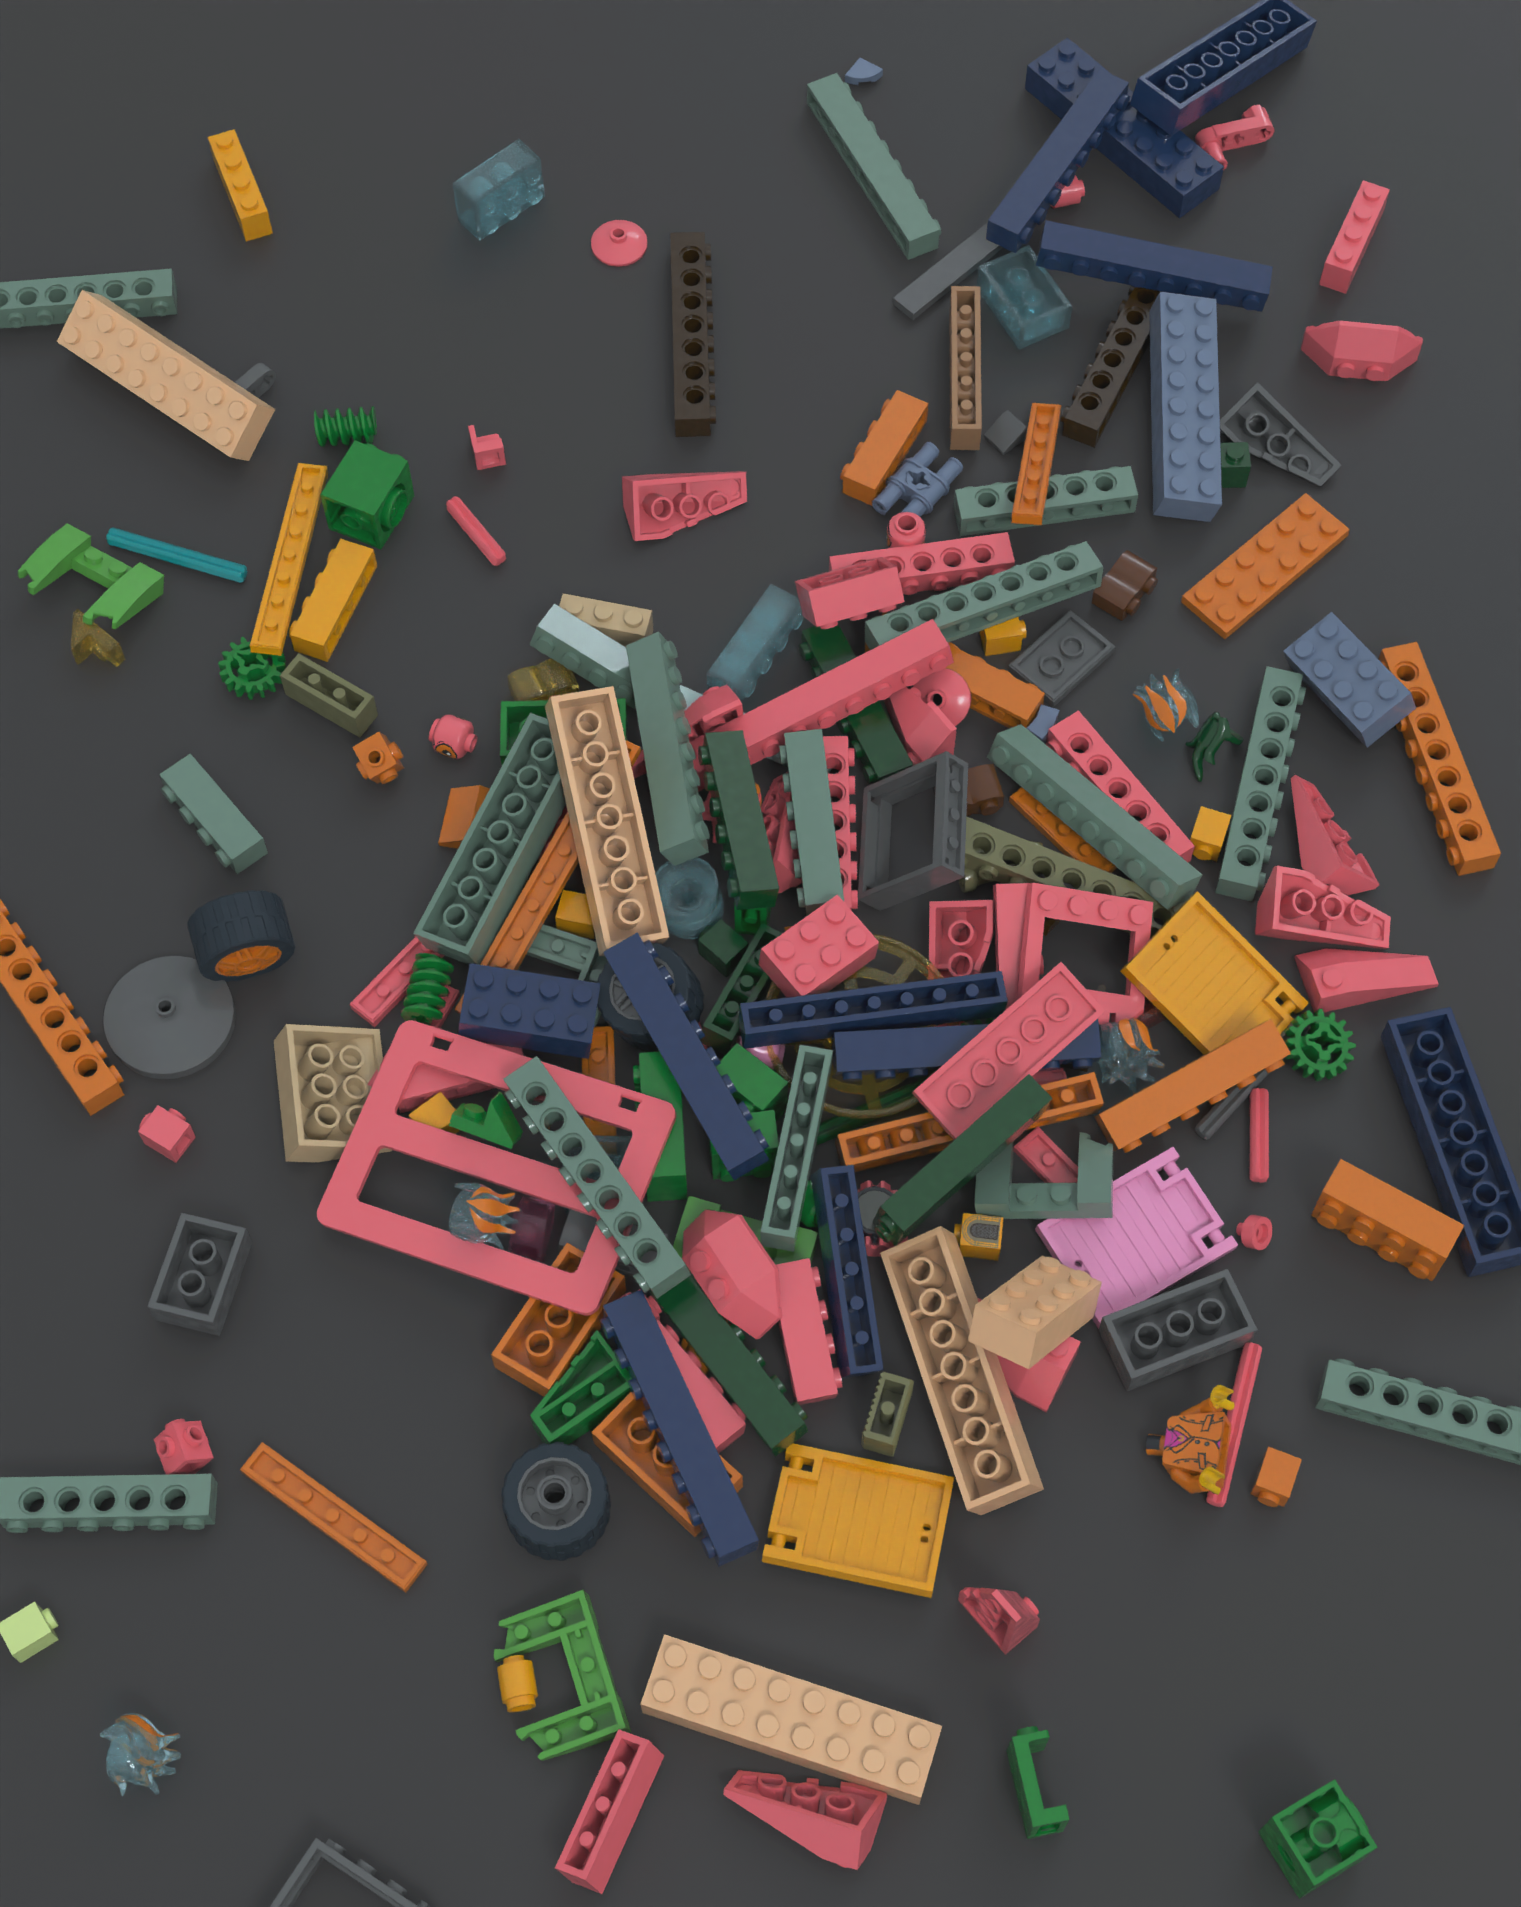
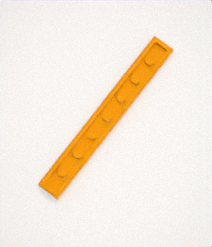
M298 463L250 643L251 653L282 656L321 503L320 494L325 488L328 476L327 466Z

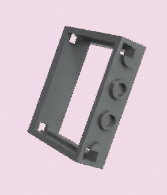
M945 751L864 788L858 887L859 901L881 911L964 877L968 787L967 762ZM936 786L933 863L888 882L892 805Z
M315 1838L270 1906L292 1907L324 1859L394 1907H431L421 1899L417 1905L406 1899L405 1895L408 1891L393 1880L389 1879L384 1884L375 1878L374 1875L377 1870L360 1858L356 1864L345 1858L344 1854L347 1850L338 1843L328 1839L324 1844L317 1838Z

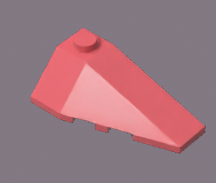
M915 686L911 689L905 687L884 700L895 732L913 766L945 751L954 755L957 728L932 701L927 704L923 702L921 692Z
M783 775L773 779L761 805L779 885L778 893H782L792 887H797L802 883V878H795L793 859H799L798 849L792 850L790 830H795L794 820L788 821L786 802L792 801L791 792H784Z
M1274 866L1257 903L1255 935L1285 940L1388 949L1391 917L1361 900H1354L1341 893V889L1334 885H1327L1315 878L1314 874L1306 870Z
M994 900L929 901V980L981 973L994 935ZM964 1021L929 1025L928 1027L960 1026Z
M965 1587L959 1593L958 1601L1005 1655L1038 1627L1040 1618L1037 1615L1039 1610L1028 1597L1025 1596L1022 1599L1015 1591Z

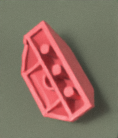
M1334 321L1323 323L1316 327L1307 326L1301 350L1329 376L1388 381L1417 361L1423 338L1413 335L1410 331L1400 326Z
M709 1209L704 1210L684 1230L682 1259L717 1312L755 1339H760L782 1318V1308L779 1307V1270L742 1215Z

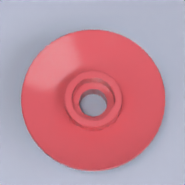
M613 220L602 224L595 230L591 238V249L594 256L606 265L615 267L628 266L640 260L647 250V236L644 230L633 222Z
M945 668L940 672L928 675L913 685V687L915 686L921 692V699L926 704L930 701L933 702L935 694L941 695L942 703L937 706L954 726L961 723L967 716L971 705V693L967 682L957 672Z

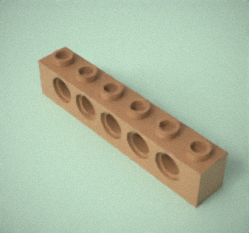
M951 286L949 307L950 450H980L982 431L980 286Z

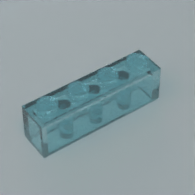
M770 584L707 672V689L714 686L722 687L727 684L741 702L745 696L750 697L756 688L759 676L761 674L765 675L769 671L773 661L772 658L776 652L783 651L788 642V635L793 629L797 630L804 617L799 598Z

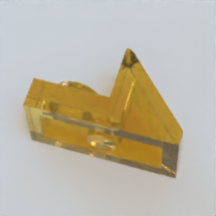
M79 609L74 611L71 651L77 664H80L93 652L102 661L108 660L116 667L126 660L120 644L94 622L92 625L85 624L83 622L84 613Z

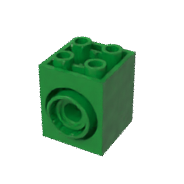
M356 440L320 494L330 530L378 549L383 548L394 528L401 522L407 507L415 496L407 460L398 454H389L379 450L372 444H364Z
M1335 1779L1271 1817L1258 1831L1299 1899L1356 1865L1377 1848L1362 1815L1354 1803L1343 1793Z

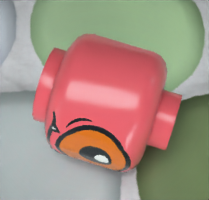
M901 512L894 515L888 522L886 535L888 548L925 543L926 526L922 518L917 514Z
M450 714L444 715L441 719L437 718L429 732V741L432 742L434 750L437 753L454 759L463 758L467 752L472 753L478 738L474 734V727L470 721Z

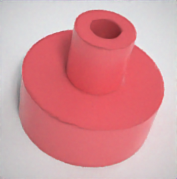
M1250 1215L1244 1223L1240 1222L1237 1225L1236 1233L1241 1236L1245 1247L1263 1250L1270 1243L1272 1224L1267 1217Z

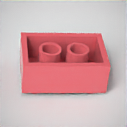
M883 557L795 581L803 617L816 627L820 626V629L835 627L838 625V621L847 618L850 621L864 619L868 616V612L875 610L879 612L892 611L897 608L896 604L905 602L897 566Z
M837 894L761 948L758 965L787 998L827 993L876 957L879 941Z

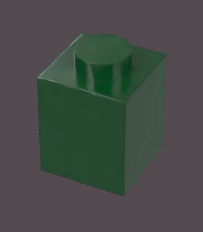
M1248 442L1220 443L1222 488H1245L1251 470Z
M722 919L713 926L708 925L704 928L698 938L699 954L726 978L736 969L749 946V943Z

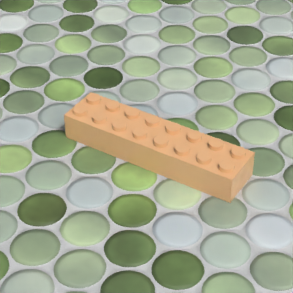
M85 290L81 291L57 340L59 344L230 458L250 460L275 411L273 407L99 294Z
M614 686L551 696L545 706L599 956H604V951L637 932L643 943L650 940L651 943L663 944L669 938V933Z
M939 1226L881 1252L880 1254L967 1511L983 1515L1044 1490L997 1354L968 1341L974 1308L978 1303V1299L955 1234Z
M665 1634L640 1704L644 1714L851 1783L888 1793L887 1795L917 1805L921 1801L942 1729L941 1725Z

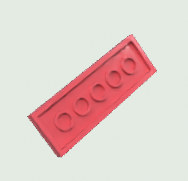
M1060 962L918 1086L912 1094L950 1137L955 1140L1028 1074L1031 1076L1035 1075L1106 1011L1067 967Z

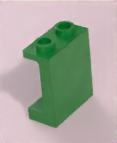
M1037 1726L1019 1729L1016 1731L1017 1736L1011 1738L1007 1748V1755L1026 1837L1031 1839L1063 1832L1070 1820L1067 1806L1065 1804L1044 1809L1031 1753L1040 1752L1045 1749L1050 1738L1048 1730L1038 1731Z

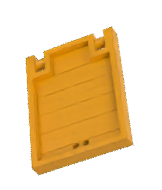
M1198 891L1190 896L1120 971L1203 1055L1272 1019L1281 1034L1293 1020L1290 1014L1292 1012L1295 1014L1299 1013L1309 1004ZM1277 997L1284 1002L1281 1006L1275 1001Z
M791 1444L785 1453V1461H789V1466H782L767 1538H772L771 1545L765 1544L762 1562L932 1598L954 1477L799 1444ZM803 1464L813 1466L812 1472L802 1470ZM786 1542L796 1543L795 1550L785 1548Z

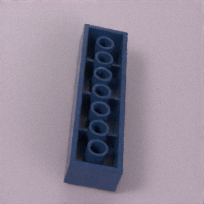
M1260 0L1140 76L1137 80L1130 105L1172 136L1307 48L1317 20L1289 0Z
M1067 37L1027 65L1025 89L1062 120L1097 71L1101 69L1108 73L1110 72ZM1128 88L1127 95L1130 96V100L1126 109L1123 112H1118L1113 127L1110 130H1105L1102 140L1096 149L1180 219L1220 189L1224 166L1183 132L1179 131L1171 136L1130 105L1133 91Z
M1451 1007L1388 1020L1381 1034V1040L1444 1213L1464 1225L1455 1243L1467 1276L1472 1277L1520 1266L1521 1192Z

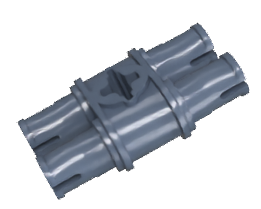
M926 442L913 458H906L899 470L893 476L887 478L886 487L873 500L872 506L878 513L885 515L898 499H903L909 504L902 512L915 513L920 517L923 514L931 513L933 506L938 500L948 494L950 484L962 472L963 465L958 459L950 457L937 473L932 472L927 467L939 456V449L933 443Z

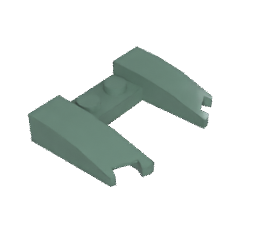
M544 924L526 954L579 972L578 980L598 983L599 974L602 973L604 965L608 961L605 955L599 956L597 942ZM597 1007V1010H596V1017H595L594 1027L596 1026V1024H597V1022H598V1020H599V1018H600V1016H601V1014H602V1013L598 1010V1007Z
M1080 1132L1077 1183H1012L1014 1141L976 1174L975 1210L976 1214L1004 1217V1219L1113 1218V1144L1108 1143L1105 1146L1092 1141L1087 1133Z

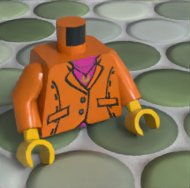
M1223 1385L1215 1386L1210 1397L1201 1403L1181 1412L1179 1416H1171L1167 1422L1166 1435L1148 1434L1146 1439L1147 1455L1163 1456L1162 1464L1168 1474H1170L1171 1479L1190 1494L1211 1491L1218 1495L1221 1492V1488L1224 1487L1232 1425L1225 1412L1221 1411L1223 1408L1233 1410L1235 1404L1227 1400V1397L1234 1393V1390Z

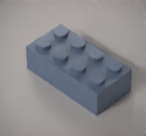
M1330 612L1283 651L1289 667L1295 673L1303 674L1302 680L1367 748L1416 709L1411 692L1333 612Z

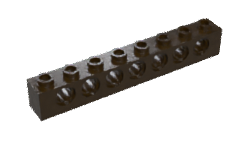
M705 232L670 233L675 435L676 437L711 436L710 424H716V406H710V400H715V382H709V377L715 376L714 359H708V353H714V336L708 335V330H713V312H707V307H713L712 289H706V284H712L711 266H706V261H711V243L705 244Z
M1130 286L1128 300L1123 299L1119 306L1117 321L1112 320L1107 329L1106 337L1108 338L1106 342L1101 341L1095 353L1096 360L1094 364L1089 363L1085 370L1083 385L1078 384L1072 396L1073 404L1071 407L1067 405L1062 413L1060 422L1064 423L1062 436L1095 448L1150 343L1149 311L1160 291Z

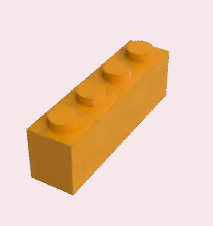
M235 129L209 136L208 141L214 163L246 242L273 234L268 210Z
M340 539L336 548L331 549L323 573L320 572L316 577L315 588L311 596H307L303 602L300 617L291 624L289 637L291 638L294 651L326 662L329 661L377 568L374 549L344 539Z

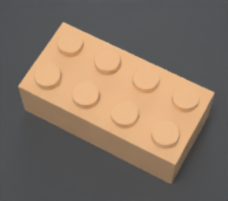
M1042 1255L975 1305L968 1341L1030 1369L1094 1318L1102 1282L1090 1277L1084 1271L1074 1270L1061 1264L1055 1258Z

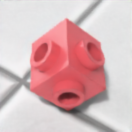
M185 1419L173 1420L166 1424L165 1430L154 1439L165 1474H196L214 1458L201 1420L188 1422Z

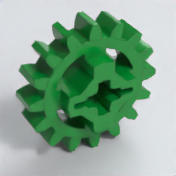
M241 637L240 645L231 642L230 647L232 651L222 652L224 660L218 663L222 682L225 683L229 692L235 689L236 696L239 698L244 693H247L249 700L253 699L254 693H259L261 698H264L265 690L269 689L274 693L276 691L274 684H282L280 675L286 669L284 653L282 652V656L251 653V641L247 642L245 637ZM268 657L273 662L272 666H270L269 662L267 661ZM233 669L237 670L238 677L233 674Z
M1318 1009L1314 1014L1307 1010L1301 1017L1297 1016L1291 1021L1293 1026L1288 1027L1284 1032L1290 1037L1284 1042L1290 1048L1291 1053L1285 1058H1293L1295 1060L1292 1066L1293 1070L1300 1067L1304 1069V1078L1314 1073L1315 1081H1320L1324 1076L1330 1080L1337 1076V1073L1340 1074L1347 1069L1346 1064L1354 1059L1348 1053V1051L1356 1047L1355 1043L1348 1042V1038L1353 1035V1031H1344L1343 1027L1346 1021L1341 1020L1338 1023L1334 1021V1012L1325 1017L1323 1009ZM1310 1026L1311 1029L1308 1030V1034L1301 1036L1304 1028ZM1333 1054H1337L1335 1060L1331 1064H1328V1061L1331 1059V1056Z

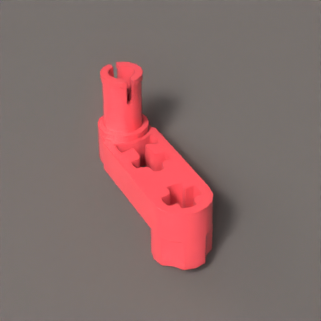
M1254 105L1243 112L1242 119L1202 129L1196 134L1195 141L1198 146L1223 165V170H1225L1228 162L1222 151L1265 142L1273 136L1275 130L1266 109L1261 107V105Z

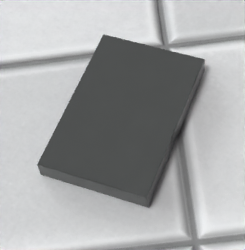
M1070 610L1008 665V672L1025 683L1036 685L1045 693L1044 701L1053 708L1115 652L1116 646Z

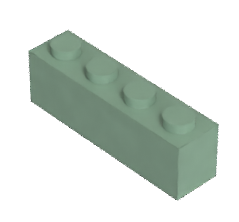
M554 604L537 625L529 645L599 688L614 686L616 698H626V704L635 709V698L626 647Z
M188 754L159 774L164 785L160 789L169 803L176 802L179 805L180 809L178 811L188 825L192 823L198 828L196 832L206 846L213 845L217 850L215 852L217 859L225 868L230 865L236 874H239L268 854L263 837L191 754Z

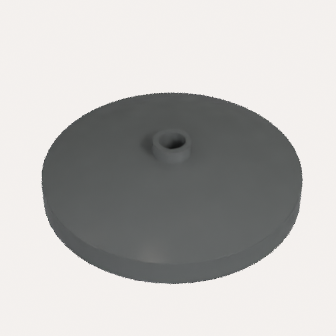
M165 956L136 966L117 982L105 1005L103 1026L113 1053L130 1070L150 1078L175 1079L202 1070L223 1052L234 1031L236 1009L232 994L225 980L212 981L203 977L200 974L196 959L184 956Z

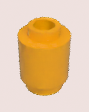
M524 1655L504 1658L503 1664L497 1667L502 1703L506 1704L507 1711L521 1712L536 1707L535 1699L538 1697L533 1662L525 1660Z

